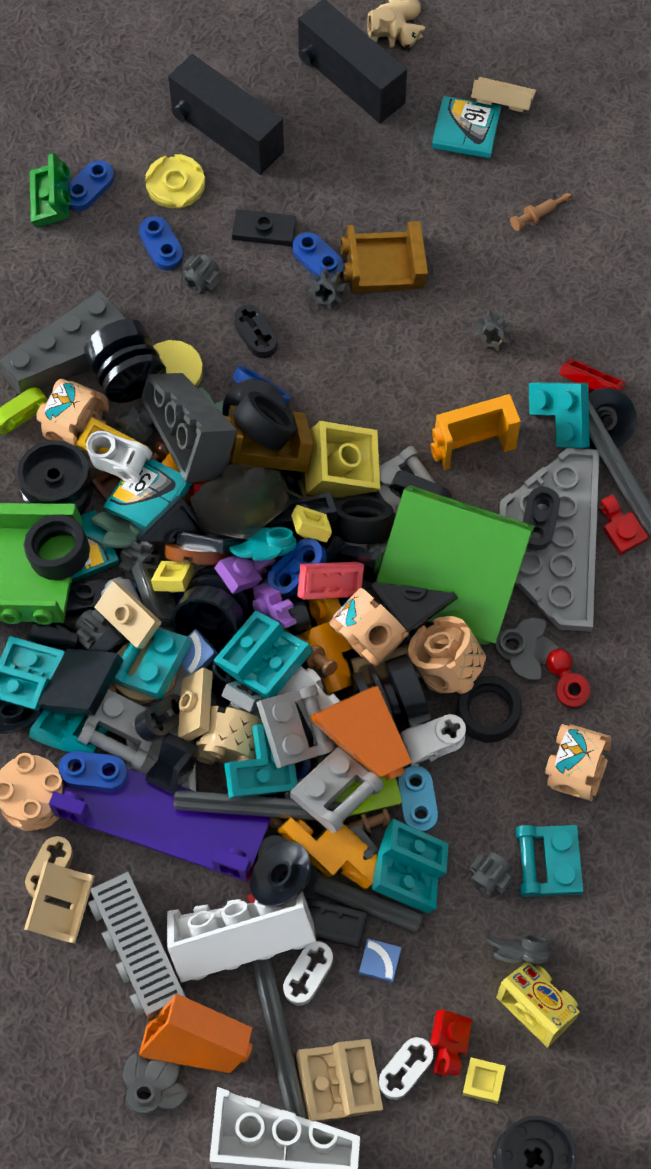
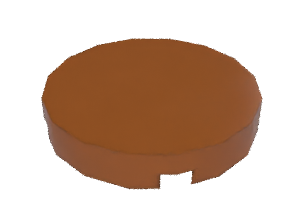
M171 542L165 545V557L181 563L185 559L197 565H217L221 559L231 557V553L221 554L177 545Z

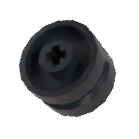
M49 440L36 444L27 450L20 459L17 476L24 503L75 504L80 515L84 513L91 503L93 490L86 457L77 446L66 441Z

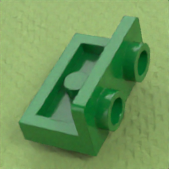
M55 153L48 154L47 166L30 170L31 223L36 228L69 219L71 197L68 191V180L70 179V170L68 165L62 162Z

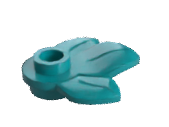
M285 527L242 528V533L247 541L236 546H230L229 550L240 558L252 557L254 561H267L278 556L287 555L290 551L296 548V538L293 536V532Z

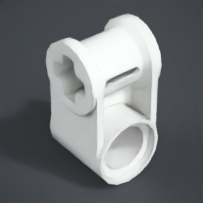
M97 431L91 434L86 443L88 454L95 468L134 484L139 483L141 479L139 474L146 460H150L153 454L143 444L126 440L106 431ZM101 448H110L105 454H97V451Z
M448 714L430 722L412 726L401 732L400 737L412 761L410 763L411 766H419L418 763L428 759L432 762L438 757L460 749L465 741L466 726L462 718L457 715ZM450 728L452 732H456V737L451 738L449 734H445V729Z

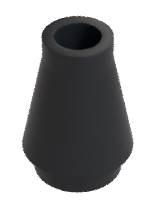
M34 622L29 640L49 647L75 649L79 636L76 634L77 630L64 623L52 622L49 625H42Z

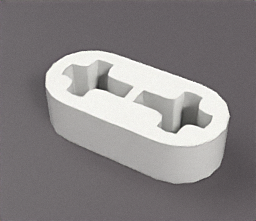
M320 941L314 942L306 946L301 952L283 984L284 995L291 1004L301 1006L313 999L333 963V953L328 945ZM319 950L323 951V959L326 963L324 965L318 963L312 972L309 971L311 958L308 955L310 953L317 954ZM304 975L309 977L305 984V989L308 993L306 995L300 993L297 997L293 996V988L290 984L292 982L299 984Z
M418 1037L409 1039L382 1070L379 1076V1089L386 1098L391 1100L403 1098L429 1068L433 1060V1049L427 1040ZM420 1046L425 1049L423 1056L426 1061L417 1060L409 1068L406 1065L411 1057V1053L408 1050L411 1047L415 1050ZM401 1069L404 1070L406 1074L401 1080L404 1088L402 1090L394 1088L392 1091L388 1090V1080L386 1077L388 1075L395 1077Z

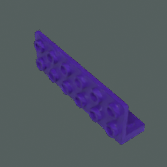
M74 763L71 771H79L82 765ZM113 767L106 768L103 774L111 776L115 773L116 769ZM127 768L128 780L124 787L118 791L103 792L72 788L65 785L63 794L53 792L49 801V806L56 817L244 882L249 880L261 843L271 822L270 817L176 810L174 809L173 794L145 780L146 774ZM182 786L179 788L180 791H194Z

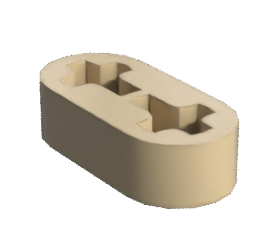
M51 837L42 845L25 879V886L31 897L34 898L36 885L33 881L34 879L39 880L44 861L51 862L52 855L49 852L51 848L57 849L59 845L63 846L62 850L66 855L64 858L57 857L54 864L69 868L73 859V849L69 841L64 837ZM46 895L44 900H47L51 897Z

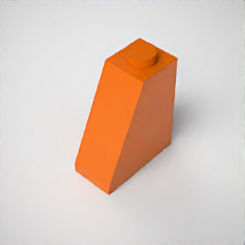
M378 686L370 687L309 715L311 721L367 771L375 773L378 777L384 776L386 781L405 773L403 766L412 763Z
M176 993L146 1026L139 1056L231 1073L240 1063H245L251 1054L253 1044L249 1041L252 1027Z

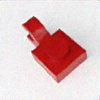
M613 495L601 500L602 505L599 506V509L609 522L604 525L603 531L619 555L648 540V535L632 511L623 515L620 505Z
M445 1009L436 1010L430 1046L438 1048L437 1058L433 1067L435 1074L448 1077V1074L459 1076L461 1059L458 1054H467L473 1019Z

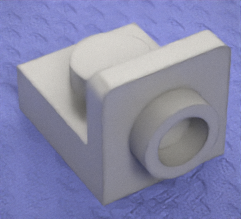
M239 681L226 684L221 696L231 701L228 706L229 708L248 712L261 718L256 702L265 698L250 690Z

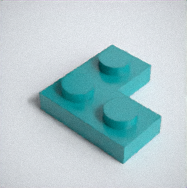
M529 383V415H555L556 447H590L588 383Z
M263 724L252 726L256 759L232 761L224 764L229 798L290 792L298 784L295 764L277 769Z

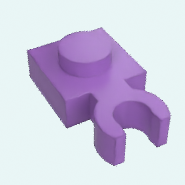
M265 583L252 587L255 599L252 603L254 612L256 610L279 622L283 628L297 623L296 619L292 618L288 611L294 608L293 603L290 600L282 601L278 590Z

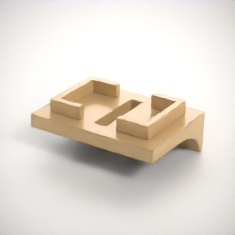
M479 77L478 80H474L471 97L476 98L479 103L491 105L492 102L509 106V110L523 113L524 110L529 111L536 90Z
M44 861L24 930L75 944L95 876ZM45 896L71 903L70 910L44 902Z

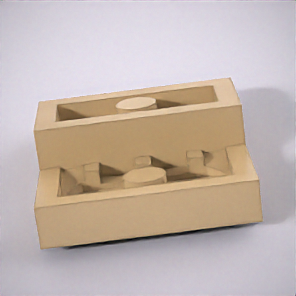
M370 1039L337 1042L333 1046L299 1049L295 1053L301 1092L308 1120L321 1123L381 1112L383 1110Z

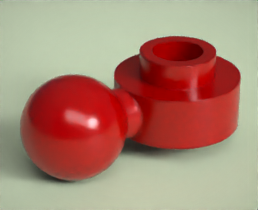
M555 649L546 658L548 670L560 678L555 687V696L566 707H579L587 701L590 695L589 683L583 676L571 673L570 669L573 663L571 655L564 649ZM570 684H574L579 688L578 695L573 696L568 692Z

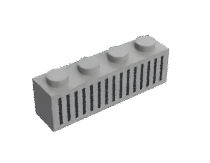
M126 872L91 888L90 891L94 900L88 902L96 922L103 919L108 931L103 932L102 936L109 951L117 950L122 962L116 964L123 983L125 984L130 981L136 993L131 995L130 998L138 1016L145 1013L150 1022L176 993L184 997L185 995L129 872Z

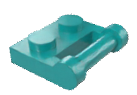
M158 627L150 639L152 643L134 676L128 673L141 649L136 648L130 642L122 656L123 662L112 683L162 700L192 642L187 636Z
M523 825L515 828L516 840H520L523 876V884L520 885L521 897L583 894L577 825L542 827ZM543 839L547 883L537 882L533 840Z

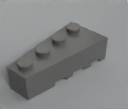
M99 290L0 359L3 375L13 388L21 394L32 387H39L42 390L54 385L59 379L84 373L87 369L91 368L84 354V347L88 339L105 325L126 318Z
M183 373L148 374L141 401L185 482L221 480L225 467L229 464V455L238 430Z

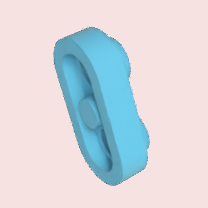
M411 766L405 769L404 776L399 777L398 780L404 823L424 833H428L436 826L438 819L432 777L426 769L420 766ZM412 778H418L422 783L415 787L409 781ZM423 810L427 813V817L419 819L415 816V812Z

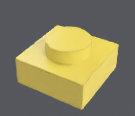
M296 505L291 515L296 533L305 539H316L327 543L332 534L327 515Z
M161 561L151 579L153 590L168 591L170 593L185 592L195 573L192 561H182V563Z
M470 1058L462 1095L497 1104L506 1066Z

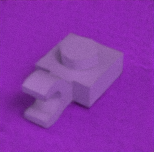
M234 555L221 559L214 568L232 594L257 586L262 579L261 576L268 572L265 567L274 564L276 560L254 561L253 559L249 560L248 558H240Z

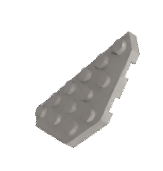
M566 448L547 467H542L528 478L523 486L500 500V515L523 522L528 496L532 490L538 487H549L559 495L560 507L551 544L547 548L538 551L526 548L515 585L559 630L592 632L599 476L598 450ZM545 504L537 505L541 510L548 509ZM536 532L532 534V537L535 539L542 537L541 534Z

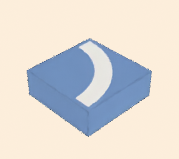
M196 629L188 636L192 645L181 663L189 674L203 667L207 668L219 654L202 633Z
M367 939L359 975L393 983L402 947Z

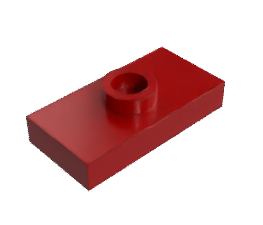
M569 358L562 365L558 374L576 383H588L589 393L600 388H613L623 392L626 385L625 381L573 358Z

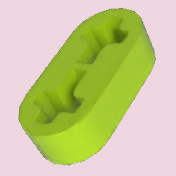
M32 387L0 407L1 435H6L37 415L39 407L47 403L48 398L39 387Z

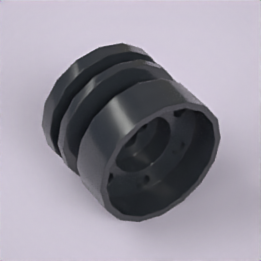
M123 319L109 323L97 330L88 339L84 347L85 357L92 371L97 375L98 382L103 387L105 396L111 402L125 403L141 398L148 374H166L164 362L160 359L158 351L152 346V340L144 325L138 320Z
M208 565L199 569L191 579L185 593L173 610L172 625L175 633L187 637L195 629L200 631L213 648L220 653L249 619L254 610L252 603L255 599L252 588L232 594L214 567L216 565Z
M406 654L385 661L387 675L385 678L381 679L373 666L368 667L371 683L367 685L360 671L352 673L354 695L370 687H379L396 728V717L402 715L409 727L431 720L419 680Z
M528 1116L513 1123L498 1138L493 1151L494 1169H575L577 1163L576 1147L570 1133L559 1122L545 1116ZM535 1150L538 1152L536 1159L541 1163L540 1166L535 1164L529 1168L526 1166L528 1159L524 1156V1152L529 1154Z

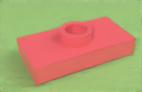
M360 562L300 564L297 597L303 600L351 597L359 588H362L364 564Z

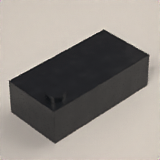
M321 0L298 18V53L304 64L308 66L312 64L378 123H382L405 104L407 69L327 0Z
M191 54L168 76L173 115L179 121H187L258 174L261 175L284 153L283 118L194 54Z

